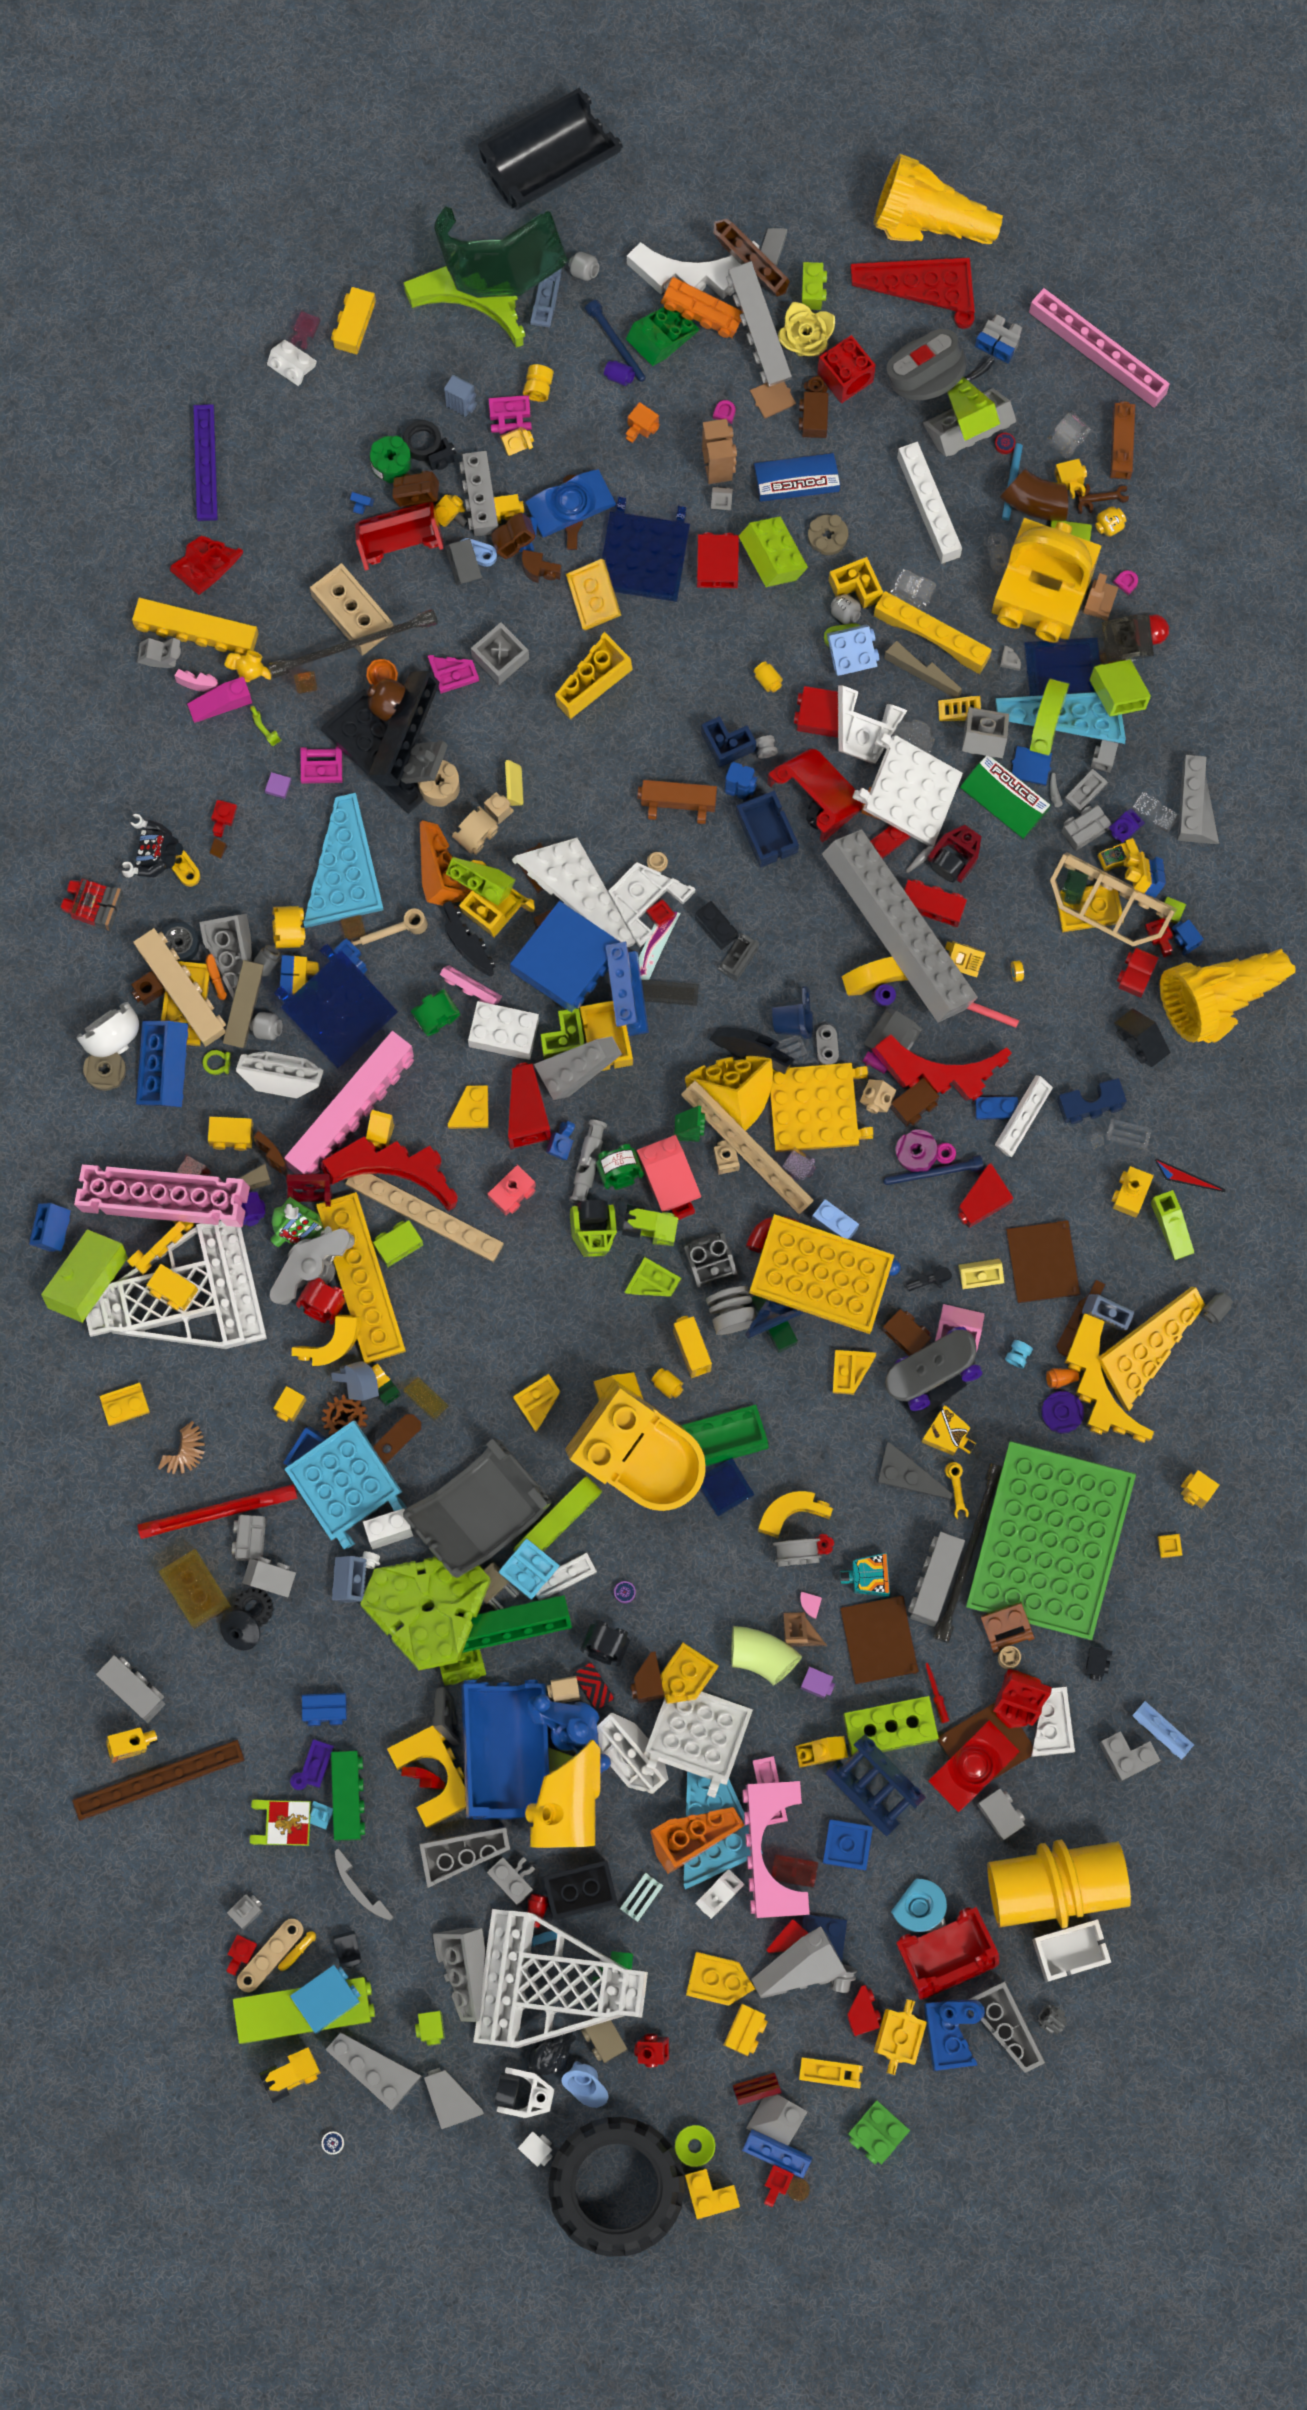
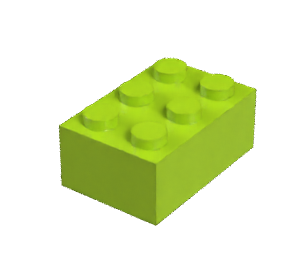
M781 516L751 522L739 535L765 587L796 581L808 568Z

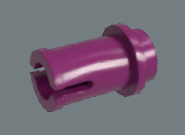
M867 1052L863 1063L866 1064L865 1066L869 1065L885 1074L887 1069L873 1052Z

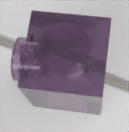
M794 1147L782 1168L789 1171L788 1175L793 1179L804 1181L806 1176L809 1178L812 1176L817 1167L814 1166L816 1161L814 1158Z

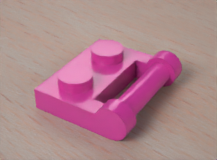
M301 747V784L343 783L342 750L339 747H336V749H307V747ZM313 757H336V761H307V759Z

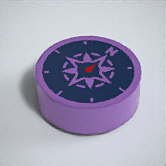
M623 1581L616 1585L614 1596L618 1602L627 1604L635 1598L636 1590L633 1584Z

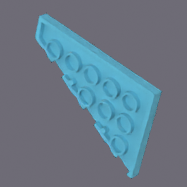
M356 793L335 798L305 920L303 921L305 928L384 910Z
M687 1771L686 1817L734 1807L744 1823V1811L729 1779L727 1785L720 1783L714 1798L707 1795L712 1780ZM745 1825L684 1864L685 1890L747 1862V1856H751L750 1847H746L745 1835L749 1834L748 1825Z

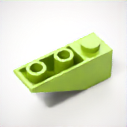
M455 857L451 859L446 875L496 905H499L510 895L515 882L514 878L499 869Z
M1171 1190L1153 1197L1151 1206L1174 1260L1194 1254L1183 1213L1174 1191Z

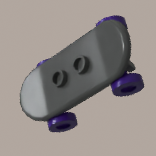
M956 1327L949 1330L946 1336L911 1356L898 1359L886 1376L885 1386L889 1395L899 1401H908L910 1410L919 1411L930 1405L929 1397L924 1393L960 1374L965 1382L978 1379L983 1372L979 1365H974L976 1364L974 1360L976 1355L974 1337L965 1327Z

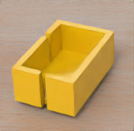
M613 1001L581 1006L580 1015L586 1043L612 1036L622 1053L621 1056L602 1071L610 1070V1065H614V1069L632 1066L633 1056L627 1026H616Z

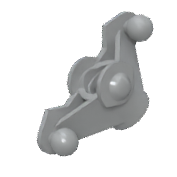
M338 1229L313 1240L304 1239L294 1245L289 1251L288 1260L270 1291L271 1300L277 1304L287 1305L292 1299L296 1298L297 1289L306 1285L308 1281L319 1277L325 1281L326 1285L330 1283L335 1275V1266L332 1262L334 1257L343 1256L346 1249L353 1247L355 1243L354 1236L345 1229Z

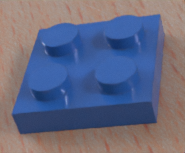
M829 1820L823 1864L866 1871L873 1827Z

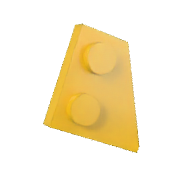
M835 1350L833 1393L854 1395L874 1361L876 1353Z

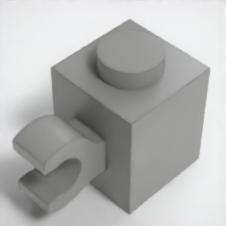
M245 1894L227 1914L244 1930L263 1912L260 1908L262 1903L254 1895L249 1897Z

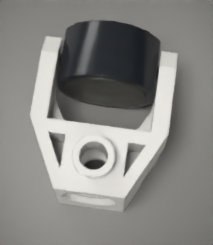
M506 2067L505 2073L500 2075L494 2105L498 2106L497 2112L529 2118L550 2112L554 2089L535 2073ZM519 2076H521L532 2085L529 2103L525 2108L513 2110L519 2086ZM539 2094L545 2095L544 2102L537 2101Z

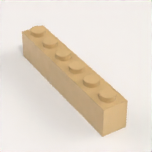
M153 928L133 943L206 1047L225 1034L223 1027L226 1024L220 1015L217 1017L214 1015L212 1010L215 1008L209 999L204 1000L200 993L203 991L197 982H191L189 979L191 974L186 966H180L177 962L180 958L173 948L168 949L166 946L168 941L163 933H157Z

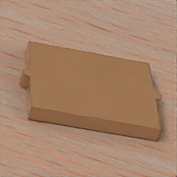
M785 382L770 387L765 383L750 390L756 402L755 406L759 407L764 419L796 405L790 393L791 389L787 388Z

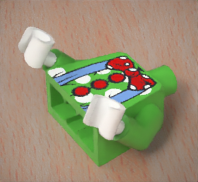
M291 1197L287 1199L282 1207H276L273 1211L271 1223L275 1234L270 1240L276 1247H280L285 1241L294 1246L304 1239L312 1240L332 1232V1228L329 1226L325 1227V1229L323 1228L319 1214Z

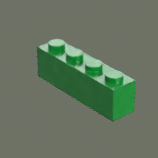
M358 1751L331 1752L334 1841H361V1835H365V1822H361V1813H365L364 1800H360V1791H364V1779L359 1776V1769H363V1756H359Z

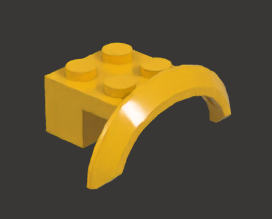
M472 860V861H471V862H474V863H477V864H481V865L487 866L483 861H477V860ZM513 888L510 895L499 905L494 904L473 890L459 905L465 916L493 937L500 932L520 907L530 912L535 910L534 901L524 897Z

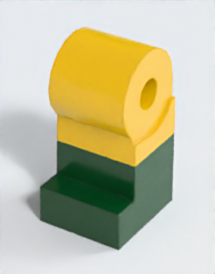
M376 1364L371 1368L377 1379L378 1397L386 1407L400 1397L401 1394L381 1367Z

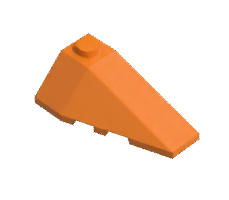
M734 1807L710 1811L705 1814L670 1819L650 1832L656 1856L667 1874H669L745 1825Z

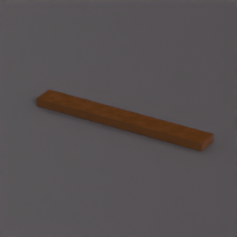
M238 1740L72 1801L78 1819L82 1821L245 1761Z

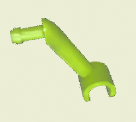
M251 706L250 710L253 712L252 716L255 725L265 735L270 745L275 746L281 741L278 733L275 730L270 733L261 721L260 712L256 711L255 706Z

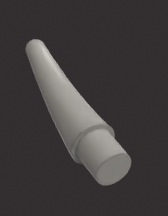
M1052 773L1050 780L1051 801H1053L1055 807H1060L1063 803L1056 784V774Z
M929 845L906 869V872H911L926 861L934 847Z

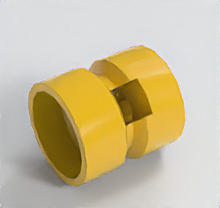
M530 365L527 371V381L524 385L523 395H529V400L547 401L554 374L553 370L544 365Z

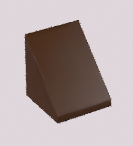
M214 838L210 854L221 859L227 849L226 843Z

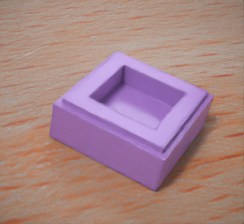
M271 772L265 793L285 799L291 778Z

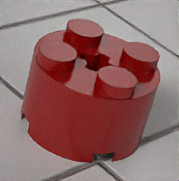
M318 1277L307 1282L296 1302V1306L299 1309L301 1306L305 1308L304 1313L321 1323L329 1320L330 1324H333L335 1316H338L346 1300L343 1297L344 1291L336 1286L332 1288Z

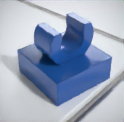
M352 492L350 500L356 502L353 512L363 515L366 505L372 507L375 499Z

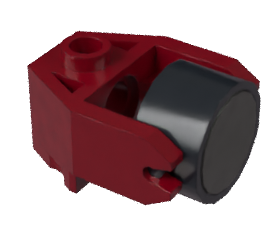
M966 825L944 834L928 856L927 860L931 862V868L949 882L954 883L957 880L962 883L977 864L982 836ZM949 846L968 859L967 865L965 866L956 855L943 848Z

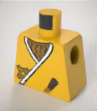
M945 1405L922 1440V1443L954 1456L958 1448L970 1454L976 1445L975 1442L966 1437L970 1427Z

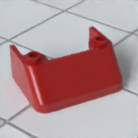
M433 502L421 503L363 519L355 524L356 543L365 571L369 570V563L371 565L380 563L384 554L421 543L424 546H428V548L439 546L440 550L444 549L443 538Z

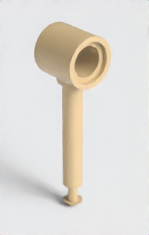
M410 909L404 915V922L360 937V940L351 941L354 946L361 943L364 945L406 929L413 934H421L427 929L428 922L421 910ZM413 919H421L417 925H411Z

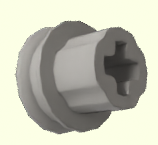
M843 1965L846 1973L832 1980L830 1989L836 1992L847 1993L850 1991L851 1981L856 1980L854 1974L857 1973V1969L852 1966Z

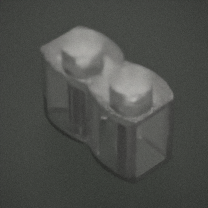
M899 568L889 593L908 602L919 610H926L936 591L937 584L927 578Z

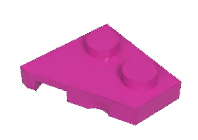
M434 655L428 656L434 677L440 682L438 686L440 694L479 681L473 660H457L451 657L446 659L437 658Z

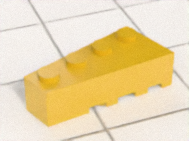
M605 632L601 635L598 643L590 649V653L584 661L579 663L573 675L568 677L555 694L557 706L569 719H572L633 670L631 658Z

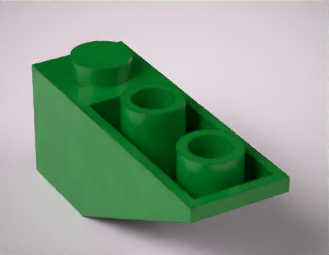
M696 1106L675 1115L674 1135H676L678 1141L699 1142L700 1136H704L705 1113L701 1112V1106Z

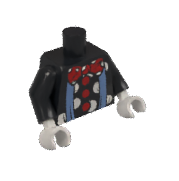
M134 814L133 816L140 819V822L137 824L130 822L136 829L146 827V829H143L141 832L135 862L136 868L130 862H124L122 864L123 867L130 868V870L122 871V873L128 878L134 874L142 877H157L165 869L174 866L176 856L183 853V846L163 824L148 820V822L144 821L139 814Z

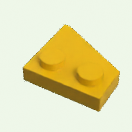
M466 1086L448 1122V1129L488 1128V1086Z
M548 1374L513 1396V1399L535 1432L538 1431L558 1398L560 1390Z

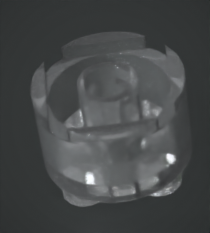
M1071 410L1055 427L1054 433L1050 434L1045 442L1062 457L1069 459L1077 446L1085 441L1092 429L1090 425Z

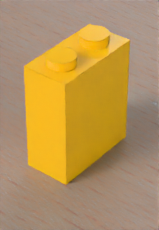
M694 1316L678 1318L676 1320L677 1323H674L673 1333L691 1379L711 1372L712 1362Z

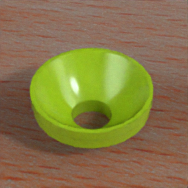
M698 2125L688 2126L678 2134L675 2141V2151L678 2158L684 2164L692 2167L702 2166L713 2157L715 2140L706 2128ZM692 2139H697L702 2144V2148L698 2153H692L688 2148V2144Z

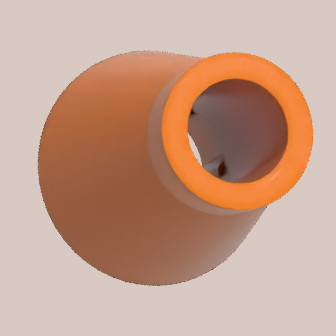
M1052 1368L1051 1371L1046 1372V1381L1049 1388L1054 1387V1389H1058L1072 1382L1079 1381V1373L1072 1369Z

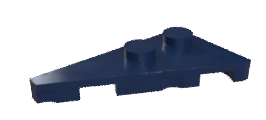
M767 1300L755 1320L751 1323L745 1336L749 1339L805 1312Z

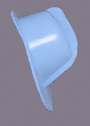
M576 2061L570 2071L563 2075L561 2080L563 2086L586 2106L598 2108L605 2105L608 2100V2092L598 2081L596 2069Z

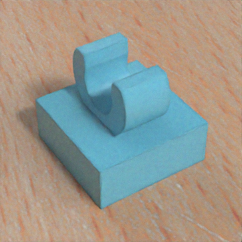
M313 1801L310 1824L326 1830L333 1814V1808Z

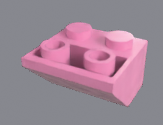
M943 1304L935 1341L946 1336L947 1332L953 1328L965 1327L975 1339L977 1352L984 1313Z

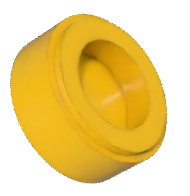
M1020 960L1011 962V974L1014 982L1024 979V969Z

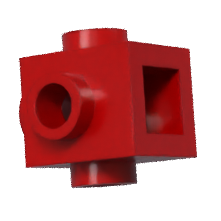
M649 2033L638 2040L634 2048L635 2056L638 2057V2064H645V2067H657L658 2064L664 2065L669 2060V2037H657V2034Z

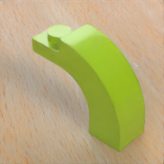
M1049 679L1034 725L1030 751L1050 755L1058 720L1066 701L1069 688L1068 683Z

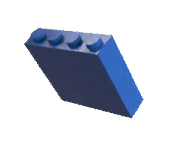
M559 901L511 962L510 969L516 976L572 1013L575 1008L578 1009L583 1004L586 993L593 991L599 976L603 977L607 973L609 968L606 945L620 943V941Z

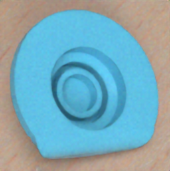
M915 1879L891 1913L896 1921L907 1930L914 1932L928 1931L936 1927L944 1918L947 1909L946 1898L941 1888L929 1880Z

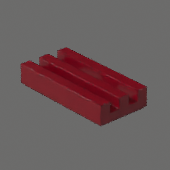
M775 2073L733 2085L738 2105L781 2093Z

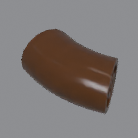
M1026 468L1000 496L1008 505L1029 516L1049 521H1066L1068 492L1066 484L1041 479Z

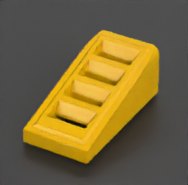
M980 696L938 701L939 721H965L970 705L981 709ZM954 705H957V714H954ZM962 705L966 707L965 713H962ZM945 706H949V715H945Z

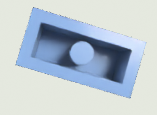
M826 1199L813 1214L811 1220L825 1232L849 1240L858 1230L859 1226L856 1221Z

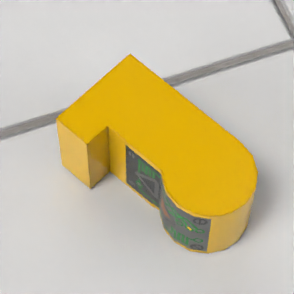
M1131 838L1126 840L1125 843L1102 851L1097 856L1103 870L1109 871L1123 866L1124 860L1129 853L1138 856L1140 852L1134 839Z

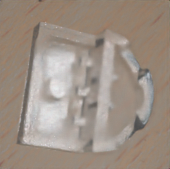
M914 719L912 722L901 721L891 735V738L896 735L930 754L935 742V738L931 734L932 729L926 723Z

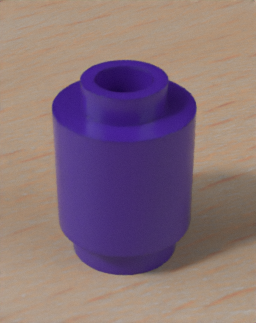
M614 360L613 362L608 361L606 364L604 376L608 380L627 386L628 383L631 384L633 382L635 372H633V367Z
M887 984L876 987L872 992V1000L878 1006L890 1005L896 998L894 988ZM884 991L887 994V999L882 996Z

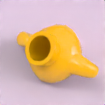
M248 650L246 655L238 653L227 655L224 663L225 667L237 670L239 678L244 677L245 682H250L260 676L271 680L272 672L261 662L262 655L258 652Z

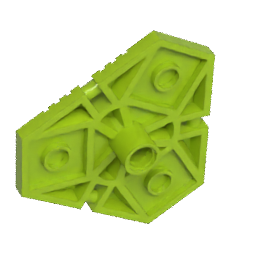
M437 1557L426 1558L423 1562L416 1563V1561H411L410 1563L406 1562L396 1564L395 1566L391 1565L374 1569L360 1605L387 1636L389 1634L392 1636V1642L419 1671L459 1662L473 1627L471 1619L472 1617H477L491 1580L480 1566L456 1578L449 1573L443 1566L442 1561H439ZM426 1570V1574L418 1575V1571ZM429 1607L433 1608L431 1611H425ZM462 1613L464 1614V1616L459 1617L458 1614ZM402 1624L403 1627L397 1630L396 1628Z

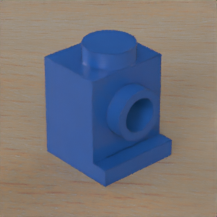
M1190 920L1184 923L1180 921L1172 927L1174 941L1179 947L1182 946L1184 948L1182 952L1184 956L1199 947L1204 940Z

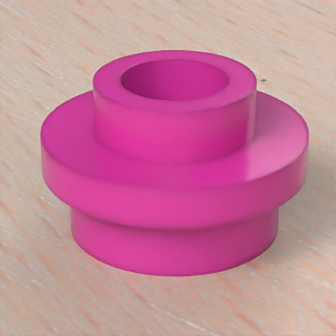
M949 1143L938 1145L937 1161L942 1164L951 1163L956 1156L955 1148ZM948 1151L949 1156L943 1157L941 1152Z

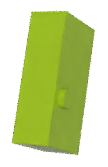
M87 1229L41 1295L47 1308L83 1323L128 1259L123 1244Z

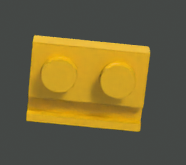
M141 1383L99 1396L109 1426L150 1413Z

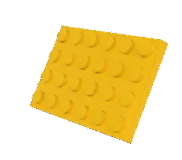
M774 1214L749 1293L870 1334L894 1255Z

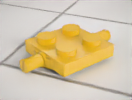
M906 1999L903 2012L885 2009L874 2052L884 2055L890 2060L886 2073L895 2075L898 2062L916 2064L927 2022L917 2019L912 2015L915 2001Z

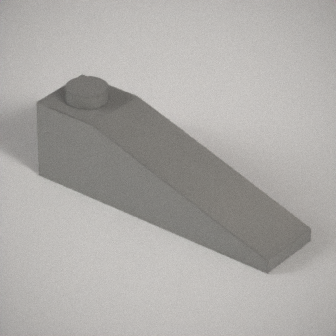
M247 914L199 922L203 943L206 949H209L213 955L233 1000L243 960L252 962L251 934Z
M819 1927L800 1938L751 1980L760 1998H766L786 1993L788 1990L795 1988H808L807 1986L812 1984H826L846 1973V1970L823 1928Z
M463 1928L433 1933L436 1957L438 1962L443 1961L447 1974L444 1975L446 1982L450 1981L453 1987L452 1999L460 2020L466 2022L480 2021L485 1959L482 1928Z

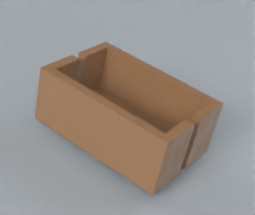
M727 419L703 422L702 452L704 463H709V466H705L708 484L732 481L733 473H736L737 451L736 445L732 441V425L728 426Z

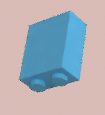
M333 1965L290 1996L316 2034L360 2003L358 1998L361 1995L354 1985L351 1987L345 1980L348 1976L342 1967L337 1969Z

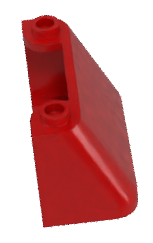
M968 1907L961 1910L957 1921L919 1938L906 1934L896 1942L919 1999L929 1998L990 1971L999 1965V1953L977 1907L973 1909Z

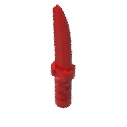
M926 1663L927 1673L935 1696L933 1700L939 1712L941 1724L947 1723L950 1720L944 1705V1698L940 1696L933 1672L929 1664Z

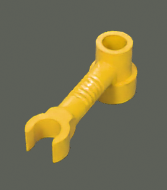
M950 1462L945 1467V1474L952 1480L956 1507L954 1516L958 1519L957 1513L963 1509L965 1516L968 1517L969 1512L965 1508L960 1481L963 1469L960 1464ZM957 1467L958 1472L957 1474L953 1475L951 1473L952 1468Z

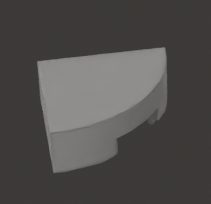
M1004 646L1000 667L1020 671L1021 661L1012 648Z

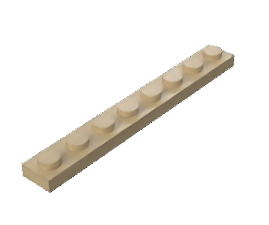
M696 1081L681 1094L693 1108L701 1106V1112L705 1113V1120L798 1214L803 1212L814 1201Z
M372 1174L349 1177L345 1183L347 1187L493 1263L504 1245L503 1242Z

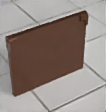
M1068 1220L1006 1229L1018 1303L1081 1295Z
M904 1596L840 1608L855 1685L919 1672Z
M995 1702L946 1733L939 1735L937 1740L950 1759L990 1720L1020 1751L992 1780L1031 1757L1033 1745L1022 1727L1008 1728L996 1716V1712H993Z

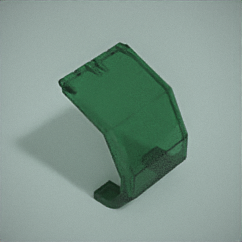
M447 206L441 211L434 224L446 267L455 288L476 298L521 296L563 268L568 261L550 211H546L544 214L541 213L501 240L461 241L449 236L448 232L455 224L456 219L452 208Z

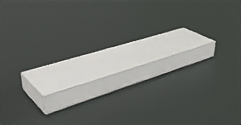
M1035 1076L995 1143V1146L1008 1157H1012L1053 1088L1041 1076Z

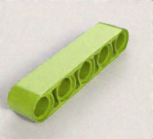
M586 1476L515 1546L513 1551L515 1552L526 1538L541 1551H544L599 1497L602 1490Z

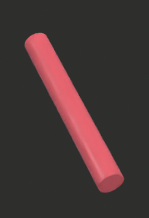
M974 1002L967 1008L1015 1028L1019 1022L1015 1018Z

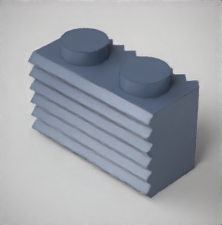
M452 375L444 388L446 407L457 411V413L464 415V417L469 412L472 413L477 405L474 385Z
M1091 1294L1086 1300L1082 1314H1088L1105 1321L1104 1325L1111 1326L1115 1330H1127L1134 1311L1100 1295Z
M355 1556L335 1557L332 1588L333 1601L344 1603L362 1601L363 1592L365 1591V1567L367 1566L365 1558Z

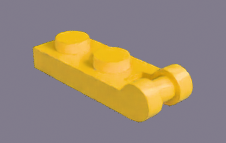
M801 2058L799 2080L860 2089L861 2082H859V2077L863 2071V2066ZM845 2071H851L850 2080L844 2079Z

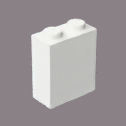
M404 1508L363 1522L372 1550L413 1537L410 1525L403 1518Z

